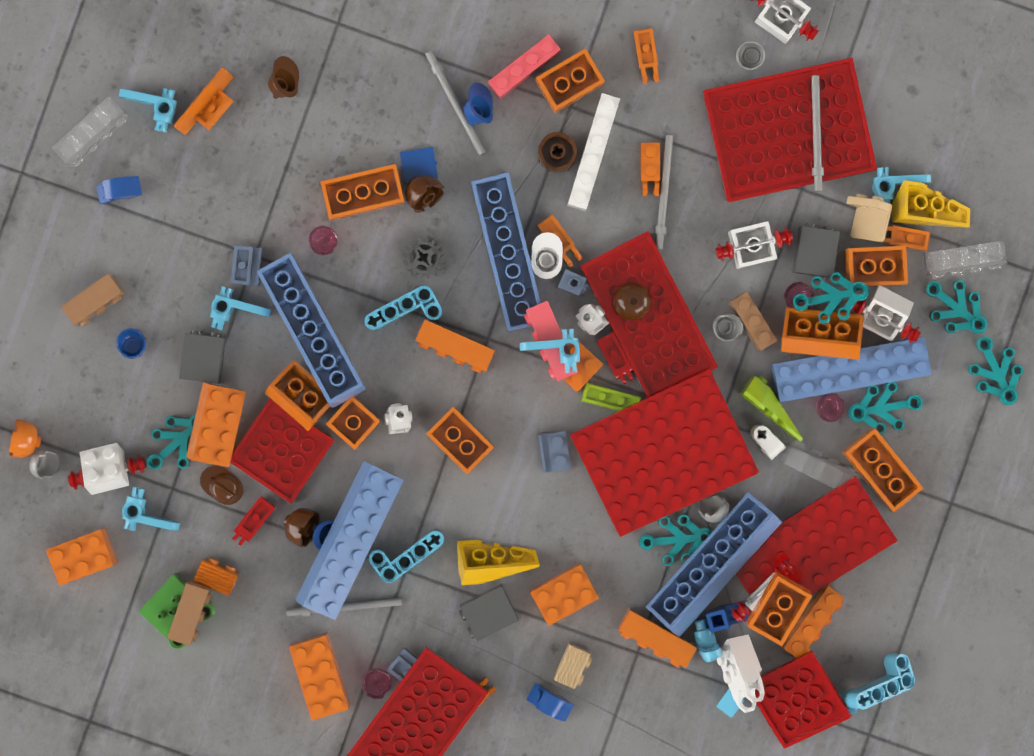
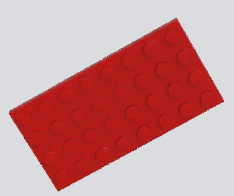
M649 231L580 266L647 397L709 368L711 371L718 368ZM638 283L644 286L650 293L651 307L647 315L639 320H624L614 310L613 296L617 289L624 284Z
M854 476L782 521L736 573V576L750 596L774 572L773 566L779 567L781 565L780 559L783 562L788 560L794 566L792 569L794 574L789 572L787 577L810 590L811 594H814L893 545L898 540L857 477Z
M426 646L347 756H442L489 691Z

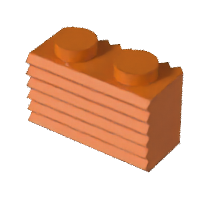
M212 557L204 558L193 581L230 596L240 575L239 572H236L237 568L227 564L222 566L218 564L219 560Z

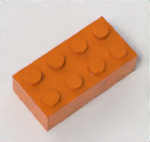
M396 164L320 181L330 221L406 204Z
M786 307L781 352L859 360L864 315L850 314L847 320H840L838 312H833L830 315V322L828 324H821L818 315L822 311L808 309L798 311L795 308ZM841 313L840 315L846 316L847 313ZM826 315L821 317L822 320H826L828 318V316Z
M203 382L186 458L192 461L224 467L230 466L245 399V391Z
M869 428L841 451L884 506L891 512L897 511L924 489L875 428Z
M328 632L292 643L289 646V650L311 721L348 710L350 702Z

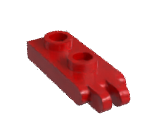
M612 332L597 340L596 342L616 380L621 379L623 385L627 383L624 378L625 375L628 376L630 381L634 380L631 374L634 370L615 334Z
M260 496L233 530L236 534L232 540L236 541L241 536L242 539L238 543L240 546L245 541L250 542L276 507Z

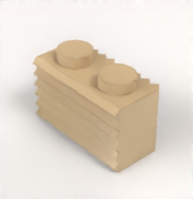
M568 643L553 677L554 680L573 689L577 685L580 686L584 679L582 672L584 668H589L592 661L591 653Z

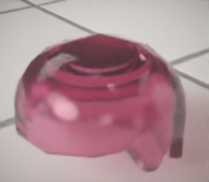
M323 225L315 227L308 238L309 247L314 253L322 256L333 253L338 243L337 235L333 229Z
M794 282L787 287L784 298L788 308H795L793 299L798 294H804L808 298L814 297L813 291L807 284ZM800 302L798 305H799V306H804L805 303H804V302Z
M837 393L824 394L816 402V412L823 421L835 422L844 413V401Z
M374 668L366 672L362 681V688L365 694L372 699H382L385 693L391 688V677L387 671L381 668Z

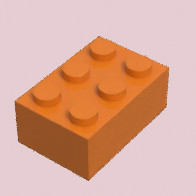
M586 48L535 78L537 86L554 114L602 87L605 83Z
M906 246L848 248L844 250L845 279L850 282H863L868 287L908 284Z
M295 360L277 376L265 392L267 396L307 431L331 408L314 376Z
M454 406L426 433L466 474L494 448Z
M106 528L46 549L59 586L118 564Z
M580 562L530 589V594L548 626L599 599Z
M775 572L747 619V627L783 646L812 598L811 591Z

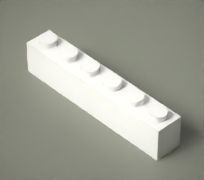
M604 93L601 94L567 206L582 211L587 209L620 98Z

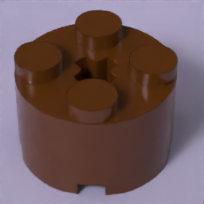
M553 132L546 135L538 148L540 164L544 169L552 173L567 171L573 165L577 155V147L574 140L561 132ZM557 148L558 151H562L560 157L553 155L554 149Z

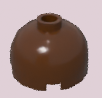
M431 175L415 176L409 181L406 189L407 202L415 212H424L425 207L429 205L432 208L444 194L442 190L444 186Z
M638 283L624 284L617 289L613 296L614 310L624 320H639L647 315L651 307L650 293L644 286Z
M299 508L290 515H287L284 520L287 539L297 546L306 547L313 539L312 531L314 524H319V513L310 509Z

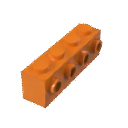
M425 319L415 340L419 342V347L426 350L431 347L436 350L435 354L444 358L449 355L454 358L453 362L462 366L464 363L472 365L471 370L480 374L482 370L487 371L495 352L493 349Z
M829 586L820 589L781 647L794 657H799L809 652V646L812 642H816L819 639L823 626L826 627L831 622L833 612L841 608L844 597Z
M628 608L618 626L622 637L628 640L630 638L637 640V645L644 649H647V647L653 649V654L662 659L664 656L671 660L670 663L678 668L681 666L686 668L697 650L694 644L678 637L673 632Z

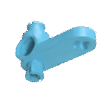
M163 88L162 97L126 89H120L118 97L122 99L154 105L153 120L157 121L155 131L167 133L168 124H172L177 112V101L173 100L174 90ZM165 104H169V111L167 113H162V106Z
M889 167L877 168V177L873 178L872 191L874 196L884 198V202L890 204V201L894 200L895 185H902L905 180L928 184L931 183V175L889 176ZM881 182L887 184L888 189L886 192L881 191Z
M222 286L220 296L216 295L212 302L210 317L213 318L211 327L223 330L224 322H229L234 308L270 317L272 310L231 299L234 289ZM221 301L227 303V309L224 312L218 309Z
M567 329L561 330L563 338L561 340L520 343V351L559 348L560 362L565 363V373H570V367H572V372H578L576 362H580V348L578 338H574V329H568L569 335L567 334ZM567 343H571L575 347V351L571 355L564 352V346Z
M139 487L132 488V495H127L126 503L122 509V518L126 520L124 529L136 531L137 523L179 531L180 522L145 514L146 499L143 498L145 489H139ZM132 505L136 506L138 509V514L136 516L130 513V507Z
M706 618L695 620L696 630L693 633L700 656L705 662L717 660L716 658L722 656V651L716 642L714 632L711 633L709 626H707Z

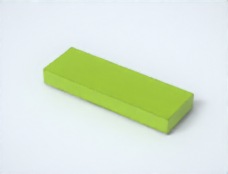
M586 383L581 401L619 411L641 401V397Z

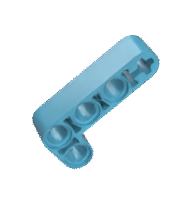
M420 286L369 313L365 317L364 323L370 330H378L420 307L428 319L435 321L441 318L442 308L431 288ZM428 290L430 297L427 300L420 299V291ZM410 298L413 301V306L410 309H405L402 305L403 300ZM432 306H436L439 309V314L436 317H431L428 314V310ZM389 307H393L396 310L393 318H388L385 314ZM379 312L382 313L383 318L386 320L383 323V320L380 319L376 322L377 326L369 325L371 317L375 319L380 317Z
M438 529L430 531L393 560L383 549H375L369 556V562L384 582L392 583L441 547L444 542V534ZM432 535H439V543H437L436 541L433 542L432 544H430V547H432V549H429L427 543L432 540ZM418 545L424 546L426 549L425 554L418 555L415 552V547ZM380 553L383 556V561L380 563L375 562L373 555ZM402 557L409 558L410 565L402 566L400 559ZM388 568L393 569L395 576L388 578L385 576L384 571Z
M898 653L887 654L884 658L887 675L849 691L844 699L846 706L851 709L864 710L913 688L915 677L908 656Z

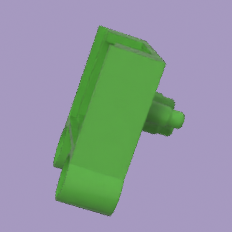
M177 573L173 574L139 610V613L166 638L168 637L187 583ZM212 602L204 605L210 609V614L205 615L203 621L210 619L215 614L216 608ZM168 639L170 645L175 649L185 646V644Z

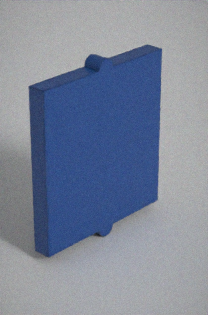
M433 147L400 152L402 162L400 168L403 170L405 184L409 183L413 177L420 175H431L438 179L437 161H435Z

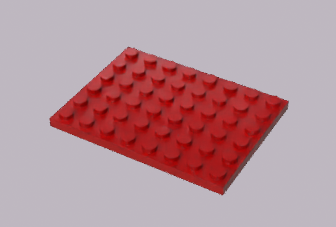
M853 57L702 91L727 203L814 184V176H812L814 151L811 76L815 75L819 76L821 158L822 167L824 168L822 182L877 170Z
M710 368L570 434L620 537L759 473Z

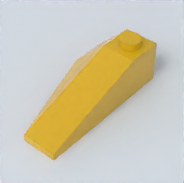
M905 180L892 202L891 222L970 228V208L953 199L942 196V193L929 189L924 183Z
M481 540L457 541L458 571L462 585L482 584L534 569L540 565L536 550L516 546L511 548L501 547L499 543L490 545L482 543Z

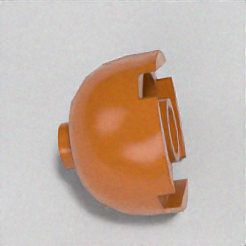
M16 419L14 425L16 430L12 433L9 457H29L34 453L35 448H40L42 437L38 436V429L34 424L26 420Z

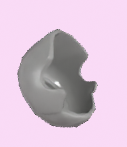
M745 41L739 45L736 51L737 63L746 70L759 68L765 60V50L756 41Z
M726 312L720 314L714 320L712 329L715 336L720 340L734 341L736 337L743 333V322L737 315Z
M49 450L36 452L31 457L29 463L30 473L40 479L44 477L52 478L59 467V456Z
M715 495L705 500L699 506L698 511L707 522L716 523L727 516L729 504L725 498L722 499L719 495Z

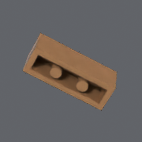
M108 273L62 305L61 308L74 326L81 325L83 327L91 322L90 318L95 314L99 316L104 313L108 305L111 303L114 305L123 299L122 295L125 292L115 277Z
M744 292L728 302L735 315L742 320L743 328L757 351H761L777 341L748 292Z
M187 581L167 639L190 646L192 641L196 642L199 630H196L198 622H203L206 613L203 612L204 605L209 604L212 596L209 593L210 587Z

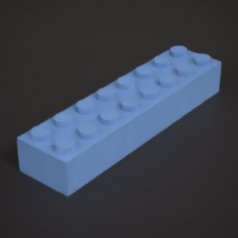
M509 172L471 181L507 331L512 332L532 327V325L528 326L524 315L527 314V309L541 304Z
M289 253L258 270L257 273L328 404L334 408L366 390L363 381L294 256Z
M919 337L916 342L912 341L911 344H909L908 339L861 348L859 360L814 356L770 364L775 396L779 402L932 375L925 337Z
M363 461L295 599L300 605L336 620L404 480Z
M748 492L648 603L646 608L669 630L680 637L782 521Z

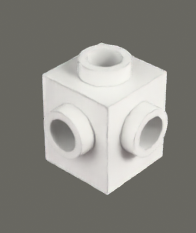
M586 304L579 309L580 313L576 315V318L579 320L577 322L582 330L587 331L588 334L596 335L609 324L604 317V310L599 305Z
M400 403L390 405L385 412L386 414H384V424L388 425L389 434L407 433L411 428L410 422H412V412L408 411V405L402 406Z

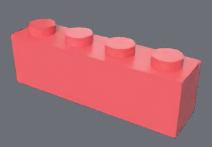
M547 35L489 80L488 86L498 99L501 100L558 56L561 49L551 36Z
M548 301L526 310L527 314L524 317L528 326H533L535 332L532 333L535 342L563 339ZM566 344L564 346V352L568 355H571L569 348ZM559 348L543 349L540 351L543 361L548 360L550 368L547 370L551 379L555 378L558 382L578 373L572 372V367H570V373H565V363L560 362Z

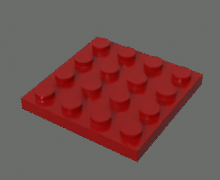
M270 398L233 452L230 463L292 504L335 440L315 426L307 431Z
M813 650L760 675L764 687V698L762 701L756 702L784 749L837 725L852 716ZM755 689L756 698L760 697V693L757 689Z

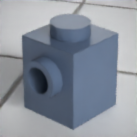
M565 269L557 288L578 297L580 293H585L588 286L585 283L587 278Z

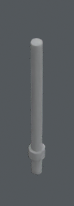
M432 51L427 52L425 55L432 67L431 71L441 83L478 155H483L486 152L473 127L469 125L463 108L443 73L444 69L441 63H438Z
M815 75L811 76L814 151L812 176H814L815 192L822 191L824 168L822 167L820 86L819 76Z
M666 135L658 224L655 226V234H657L656 247L658 250H663L664 235H666L667 231L665 221L673 145L672 135Z
M402 598L343 603L340 611L402 606ZM303 606L287 609V616L302 615L306 617L311 616V614H317V612Z

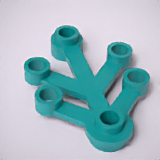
M835 272L830 277L831 283L836 286L842 285L848 289L840 291L824 282L821 277L815 276L811 280L812 287L814 289H822L828 294L810 298L804 294H798L794 297L793 304L796 310L804 311L809 306L830 302L825 310L818 315L821 324H828L831 319L830 315L841 300L849 298L845 306L838 310L839 319L847 320L856 302L863 301L868 297L869 287L863 282L852 283L842 277L840 273ZM834 277L840 278L838 281L833 280ZM815 281L821 282L819 285L814 284ZM858 290L863 291L862 294H856ZM800 302H804V303H805L804 306H799L798 304H799ZM841 312H847L846 316L840 315ZM824 315L828 316L826 320H822L821 317Z
M957 280L953 283V289L957 294V302L942 291V286L939 282L932 281L926 285L925 292L928 296H936L952 309L942 312L938 310L932 311L929 315L931 321L938 322L941 319L963 317L968 322L958 324L948 322L944 326L947 333H955L959 330L970 329L975 334H981L986 331L988 321L981 315L979 303L981 296L978 292H971L968 295V301L972 303V315L967 311L964 291L966 284L964 281ZM958 282L962 284V288L960 290L956 287V284ZM931 286L935 287L934 293H931L929 290ZM973 294L977 296L976 301H973L971 299V296ZM935 312L939 315L937 320L933 318ZM976 321L980 322L979 328L975 327ZM950 324L954 326L953 331L948 330Z
M987 336L978 338L976 347L984 353L992 371L983 369L978 364H971L968 367V372L971 375H980L997 381L1000 389L989 386L986 381H979L976 384L977 391L999 396V400L1004 405H1013L1018 400V392L1015 388L1020 375L1023 373V367L1021 365H1013L1010 368L1012 376L1008 384L1005 376L1011 359L1015 356V350L1011 347L1003 349V359L999 367L991 351L993 347L992 339ZM981 341L986 342V346L984 348H982L980 345ZM1008 349L1011 351V356L1009 357L1006 355ZM973 366L977 367L976 373H973L971 370ZM1015 367L1020 369L1018 374L1014 372ZM982 383L985 384L984 390L980 389V384ZM1007 392L1011 394L1009 399L1005 398Z
M895 382L886 383L885 391L876 404L867 407L872 397L879 393V388L876 385L868 386L866 389L867 393L861 402L849 407L848 416L854 422L863 421L875 429L877 425H882V431L879 432L882 434L885 432L886 426L868 416L870 414H877L890 423L894 430L899 431L905 426L903 420L896 419L887 411L903 408L919 410L923 405V400L918 395H911L907 400L885 404L892 393L898 389V385ZM891 383L894 385V390L892 391L888 388ZM871 387H874L876 389V392L874 394L870 393ZM912 399L916 400L915 406H912L910 403ZM856 409L860 410L859 416H855L854 411ZM897 421L901 423L900 428L895 427Z
M196 414L192 415L190 419L176 418L175 416L166 418L165 423L170 428L177 425L189 426L183 432L162 431L161 429H154L152 431L151 437L154 440H174L159 454H153L148 457L147 465L150 469L156 470L161 468L164 463L163 460L179 446L177 466L181 469L189 466V459L186 458L188 437L192 434ZM170 418H173L175 420L174 425L169 424L168 421ZM156 431H159L161 434L159 438L154 436ZM154 458L159 459L158 465H154ZM182 459L186 461V466L184 467L180 465Z
M681 514L678 516V523L681 526H686L694 533L685 535L665 516L659 519L658 523L675 536L653 538L649 534H644L639 538V545L644 550H650L656 545L675 544L668 554L662 557V563L670 566L673 564L675 556L686 543L694 542L688 552H684L681 555L683 563H685L683 557L685 555L691 556L704 542L701 540V535L706 534L708 537L712 531L708 528L699 529L689 520L687 515ZM686 517V523L682 524L680 518ZM663 518L668 520L666 525L661 524ZM645 539L650 540L651 543L649 546L644 545L643 542ZM665 557H671V562L665 563Z

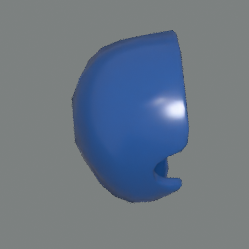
M125 329L117 336V349L125 358L134 359L140 357L146 350L145 337L137 329Z

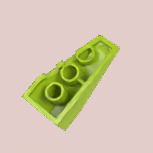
M760 375L758 377L752 376L738 394L795 440L801 442L803 440L802 436L771 388L766 385L768 381Z

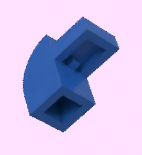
M139 176L113 178L96 185L100 204H107L121 199H131L142 195Z
M737 602L729 605L724 604L707 611L706 617L711 633L728 629L733 624L743 622L742 620L738 622L732 616L733 611L731 608L737 609L739 607ZM749 615L745 616V620L747 621Z
M537 683L534 684L526 699L541 712L561 721L567 720L574 707L573 703L561 695L554 694Z

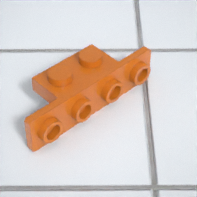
M222 67L178 119L174 127L186 135L198 121L210 131L234 102L222 92L234 76Z

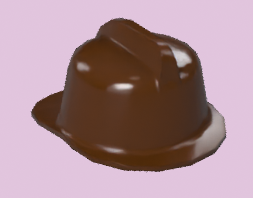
M278 57L275 60L272 75L269 77L268 87L273 93L274 99L294 97L298 90V67L289 57Z
M210 466L202 472L200 477L201 487L216 501L224 505H232L241 499L243 495L242 482L225 468Z

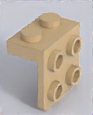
M856 194V197L848 196L846 204L857 207L850 234L851 237L883 242L893 205L884 202V198L872 196V199H867L868 196Z

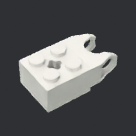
M749 635L727 639L721 647L722 656L716 658L717 663L723 670L724 681L728 684L738 707L744 713L754 711L756 702L762 701L764 698V687L759 674L762 668ZM755 689H757L760 693V697L756 698L755 696ZM746 697L751 701L752 706L750 708L742 704L743 698Z

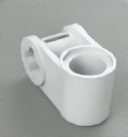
M763 425L752 427L750 431L752 439L771 461L786 448L767 427ZM758 430L763 431V432H762V434H763V437H762V438L758 436V432H757Z

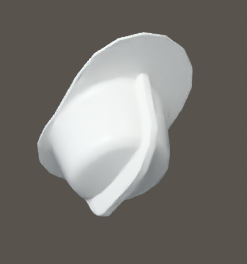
M549 232L542 233L533 241L531 265L534 273L540 278H553L561 270L563 247L561 240L555 234Z

